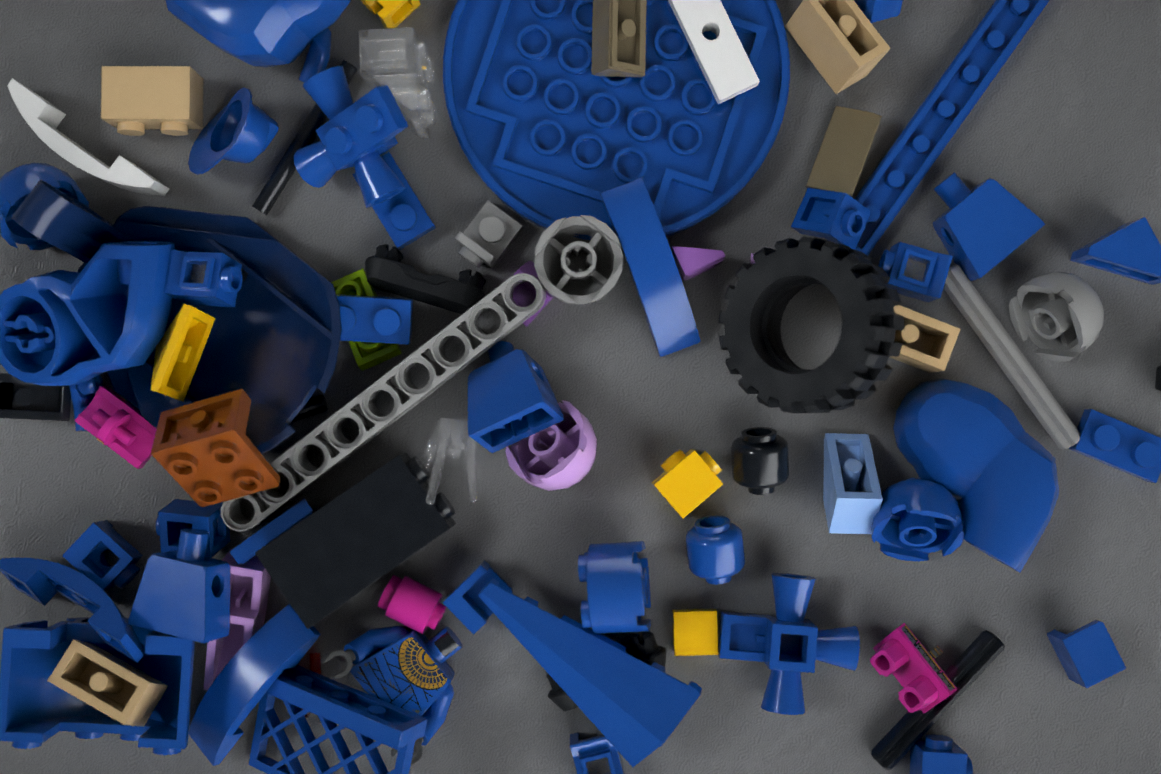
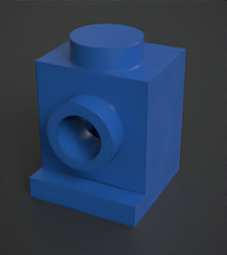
M175 499L161 509L156 520V533L160 536L161 552L178 550L181 529H198L209 532L205 557L212 558L230 542V528L224 524L221 518L223 502L200 507L195 501Z
M107 520L93 522L62 555L80 573L94 581L104 591L113 588L115 585L120 589L125 587L139 573L140 568L135 564L143 556L112 528L113 525ZM109 549L118 557L115 565H110L105 559L106 552Z

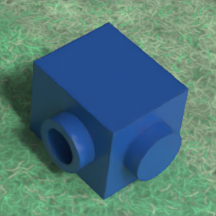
M926 735L925 741L919 740L910 749L909 774H973L972 762L968 754L948 736Z

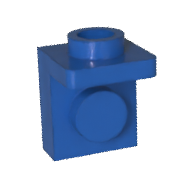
M807 188L791 228L800 234L831 239L838 244L855 250L870 217V210L847 193Z

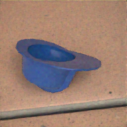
M243 87L238 90L227 106L202 129L189 154L188 165L191 172L197 175L206 173L222 159L239 163H250L266 150L278 133L279 127L274 119L252 103L250 89Z

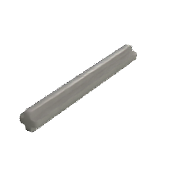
M957 264L950 266L943 288L1057 447L1065 450L1074 446L1080 441V432L960 266Z

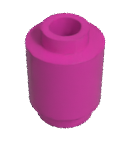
M395 575L389 580L377 606L386 611L385 616L421 634H424L428 627L435 630L447 608L440 603L443 594L407 576L401 579Z

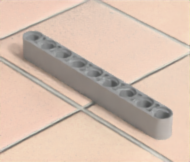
M526 273L515 274L508 278L271 462L270 465L273 469L286 475L289 480V489L286 494L276 488L224 501L221 506V518L224 524L231 530L243 532L273 517L543 307L546 300V290L540 281ZM523 282L532 283L536 289L535 301L527 307L518 306L513 298L515 288ZM488 309H494L499 314L501 320L499 329L492 334H485L479 327L480 315ZM453 336L459 337L465 345L463 357L456 362L450 360L444 352L446 341ZM417 363L427 367L430 375L427 385L423 388L416 387L410 379V371ZM382 390L389 392L394 399V408L388 415L381 413L376 406V397ZM347 417L356 421L359 426V435L355 441L348 440L342 433L341 426ZM312 444L318 446L324 453V462L321 467L314 466L308 459V450ZM243 498L249 500L254 506L255 514L252 520L246 518L240 510Z

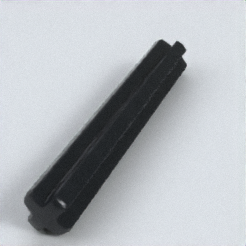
M987 630L983 631L944 672L958 690L925 714L921 710L913 713L907 712L872 749V757L884 769L892 770L1004 650L1005 646L1002 641L993 633Z

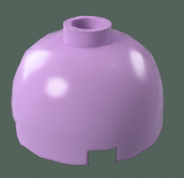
M562 400L563 403H558L564 415L563 421L511 444V447L507 446L505 451L509 467L528 484L547 491L569 488L580 482L590 471L596 458L597 439L592 425L570 402Z

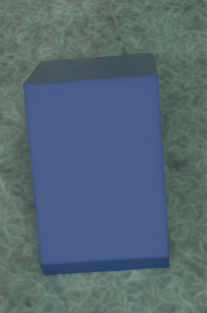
M1145 217L1126 223L1072 252L1070 261L1151 285L1161 283V245Z

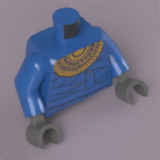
M402 626L375 628L368 630L346 644L344 651L336 650L325 654L321 659V664L328 662L333 657L337 658L340 661L341 669L337 674L329 677V679H339L351 672L369 695L427 718L425 735L415 741L411 761L412 766L422 756L421 745H427L446 720L454 696L451 681L455 675L446 660L459 651L463 645L449 627L442 629L430 640L424 634L413 629L408 631ZM392 748V750H391V755H392V757H393L394 755H396V753L398 752V750Z

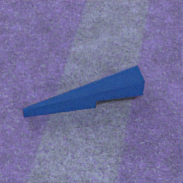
M494 578L482 588L478 595L632 767L636 766L666 742L701 695L702 688L698 684L691 681L687 685L666 674L665 667L656 662L649 665L627 654L625 646L602 634L594 633L590 628H583L579 622L565 615L560 619L538 607V601L528 596L524 600L498 587L499 581Z

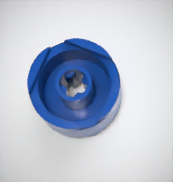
M644 541L590 544L588 552L578 556L580 582H587L588 595L587 600L581 601L583 628L592 627L593 632L596 634L650 631L651 619H642V616H645L644 608H651L648 559L639 558L638 552L646 549Z

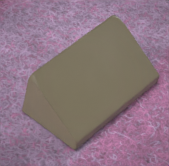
M593 0L592 75L603 77L645 76L647 0Z
M836 106L805 187L847 193L852 197L882 116L873 112Z

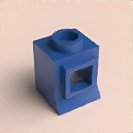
M899 242L891 246L890 250H884L878 267H882L890 277L889 282L886 284L888 288L896 289L898 294L928 303L941 298L953 256Z
M171 249L164 293L190 306L235 307L237 293L242 286V264L224 253L185 252Z
M578 732L570 734V749L577 774H625L619 752L604 735L580 741Z

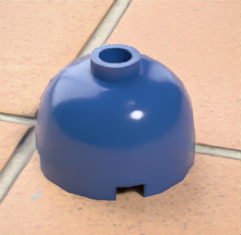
M30 163L18 166L0 178V234L10 246L17 248L16 243L27 244L30 250H43L54 247L28 232L11 217L39 180L47 182L89 207V202L82 190L67 172L47 163Z
M910 478L895 483L882 492V504L880 511L873 518L871 535L874 543L875 541L880 543V551L885 555L899 560L920 562L929 560L928 553L942 550V556H946L961 546L965 536L962 514L957 499L944 486L926 479Z

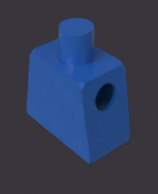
M954 172L934 188L935 192L949 209L933 222V227L949 255L953 256V262L960 266L970 282L983 277L1045 225L1036 214L994 179L989 178L970 191Z
M501 341L488 350L490 362L471 371L468 376V435L491 453L564 420L562 410L541 366L523 349L514 350V346L510 342Z
M181 529L178 550L154 553L148 558L128 624L200 643L229 636L231 567L226 561L205 557L209 532L198 529Z

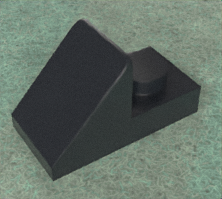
M0 373V418L52 421L70 420L71 393L69 385L42 386L23 382L7 373Z

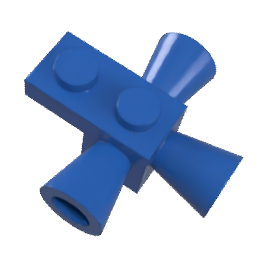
M343 66L328 68L309 78L303 84V88L327 116L329 121L315 130L321 141L300 148L294 154V165L301 178L309 185L320 188L325 186L338 170L354 167L366 208L381 204L405 190L406 187L380 156L397 145L398 142L395 136L409 127L388 85L377 86L356 102H353Z
M772 573L776 616L721 611L718 656L722 659L764 662L771 669L761 708L778 714L800 715L805 713L801 672L815 673V660L855 671L860 652L859 631L857 626L818 630V627L809 619H804L816 578L799 574Z

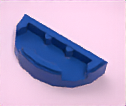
M305 498L229 551L238 564L247 563L256 556L255 553L310 516L313 509Z

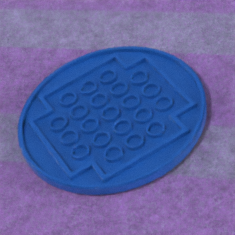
M457 0L445 38L443 86L450 121L461 149L481 180L504 204L541 228L547 229L556 220L564 217L586 215L606 223L613 231L600 193L642 178L666 237L691 228L723 208L748 184L764 162L781 127L788 100L790 55L787 34L776 1L721 0L760 82L758 86L718 104L668 0H647L645 76L603 77L592 75L593 0ZM711 31L702 33L708 40L717 38ZM574 234L578 236H573L583 240H591L590 238H592L584 234Z

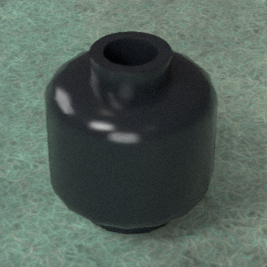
M768 427L745 429L742 431L741 436L733 441L731 447L732 476L739 485L747 487L749 493L755 495L771 494L775 491V486L783 484L789 478L788 443L783 437L777 435L775 429Z

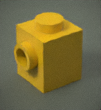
M679 449L660 465L664 472L652 482L679 516L685 518L723 485L717 477L722 469L706 451L698 455L695 450L690 449L684 454Z

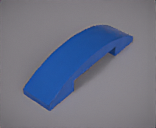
M639 178L600 193L613 231L618 236L659 356L663 357L700 343L698 329L680 273L643 179Z
M21 557L2 558L0 560V571L16 589L44 606L58 592L93 613L88 622L106 644L137 663L144 656L136 632L128 624V620L111 598L94 581L70 567L48 560Z
M290 604L265 623L239 649L213 681L197 707L190 724L189 735L213 766L219 765L243 735L244 732L239 726L284 669L295 668L321 635L314 626L307 629Z

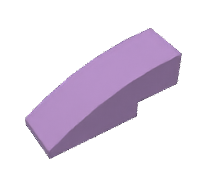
M230 552L222 559V561L228 562L231 567L229 636L207 642L203 690L209 689L231 658L264 625L271 576L257 556H254L245 564H238Z

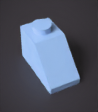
M825 433L823 502L828 531L834 534H871L873 518L880 511L883 498L869 434Z

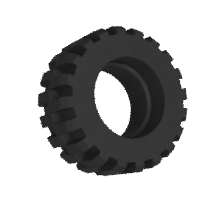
M802 237L799 241L787 238L777 241L775 249L764 247L753 255L756 263L753 265L744 263L735 273L736 277L740 280L736 286L728 285L724 294V298L729 300L727 310H720L718 324H725V335L719 336L721 350L729 351L730 358L726 359L725 363L730 373L742 376L738 381V385L747 394H758L757 401L769 408L780 407L781 412L829 413L831 410H844L854 406L856 399H867L876 391V387L873 384L876 380L886 381L893 370L886 363L890 356L899 357L902 343L894 342L896 330H904V316L896 315L894 312V306L899 305L901 300L896 289L887 287L886 284L890 280L887 273L882 267L872 265V258L866 254L853 250L848 246L816 237ZM820 284L826 286L837 300L842 317L841 335L831 356L817 368L806 370L798 367L787 355L781 340V320L786 306L794 295L809 285Z

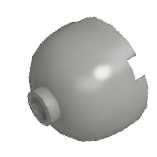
M586 215L564 217L556 220L543 231L535 247L534 267L540 283L552 297L566 304L587 305L601 300L614 289L622 273L623 253L618 236L606 223ZM574 234H584L592 238H590L591 240H583L573 236H578Z
M1050 272L1034 277L1017 289V295L1010 300V320L1017 335L1023 342L1028 339L1029 335L1032 342L1039 347L1035 353L1042 358L1054 362L1070 361L1091 346L1098 338L1104 321L1103 305L1096 291L1079 276L1067 272Z

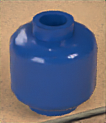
M717 515L698 519L695 522V526L687 532L688 565L694 575L705 578L709 584L718 585L731 581L732 576L744 568L745 553L742 531L736 524L730 523L729 518Z

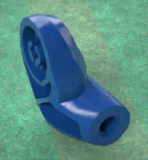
M166 0L168 10L178 20L220 50L252 66L265 68L294 62L315 37L337 22L351 2V0Z
M159 241L103 243L80 273L55 270L31 277L24 283L15 284L2 291L0 294L1 365L10 375L21 381L42 386L81 384L105 371L143 365L163 338L172 309V297L164 293L170 251L171 249L175 250V243Z
M944 378L920 383L905 395L896 411L893 430L898 449L907 462L915 468L920 479L941 484L957 499L964 522L965 536L963 540L1020 573L1050 522L1059 496L1055 457L1037 440L1025 432L1013 411L993 394L964 382Z

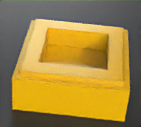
M716 609L672 610L674 656L718 655Z

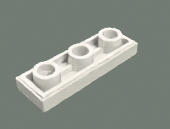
M668 0L718 104L758 86L760 81L721 0ZM711 31L717 38L708 40L702 33Z

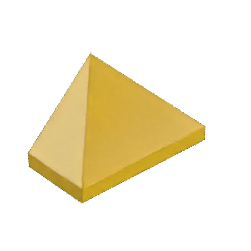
M187 304L182 306L166 330L163 338L156 346L150 390L184 402L216 318Z

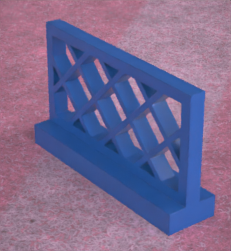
M297 665L295 668L284 669L259 700L248 765L267 774H305L297 757L308 752L318 774H333L342 767L346 774H361L354 760L366 754L375 774H409L415 741L425 735L427 718ZM275 697L283 700L290 715V718L283 723L280 722L274 710ZM310 712L318 715L326 731L324 735L317 739L305 718V715ZM293 723L304 744V747L296 752L284 731L286 727ZM345 728L355 732L363 748L351 755L340 732ZM272 736L283 757V760L279 762L265 756L268 739ZM328 738L340 760V763L331 768L318 745ZM381 744L398 750L395 769L388 772L377 749Z

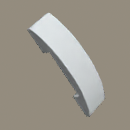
M13 78L7 86L11 97L27 124L46 145L62 158L87 173L122 189L165 196L169 191L167 186L120 155L111 167L106 165L56 129L66 116L65 113Z

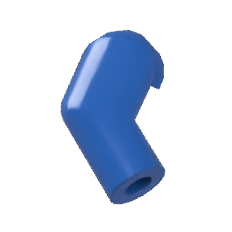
M329 28L311 41L299 76L300 81L305 83L312 76L326 70L330 59L332 38Z
M100 375L81 384L69 385L74 419L86 409L93 400L100 386H103ZM75 422L77 432L87 431Z

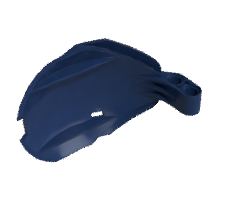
M39 180L11 216L16 223L31 234L84 262L79 267L78 273L83 270L103 243L126 241L175 243V250L224 253L242 264V269L248 275L246 280L242 281L241 289L237 293L235 307L193 306L216 319L184 402L150 390L156 347L143 365L107 371L114 391L140 410L141 416L156 429L160 414L163 411L243 389L252 400L245 434L262 454L273 449L296 432L290 422L306 405L317 388L325 394L336 367L342 331L340 307L334 285L249 218L165 207L141 206L129 209L112 224L80 201L43 180ZM192 271L190 283H203L205 272ZM172 298V309L166 330L184 305V303Z

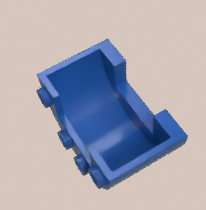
M90 617L67 618L66 621H60L48 627V621L39 620L3 628L0 667V741H10L14 748L31 749L40 747L43 742L59 731L75 732V737L81 739L99 738L103 736V733L120 734V739L138 741V747L153 748V753L158 755H174L180 753L181 749H186L189 734L195 641L131 625L141 643L144 654L137 663L106 644L89 624L88 619ZM73 639L95 644L168 686L144 727L123 725L47 681Z

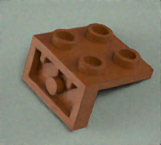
M243 389L163 411L160 414L151 454L200 507L276 488L280 484L278 473L245 434L252 400Z

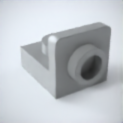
M487 200L463 233L459 231L456 235L455 240L462 246L458 254L478 269L483 263L493 269L523 230V226Z

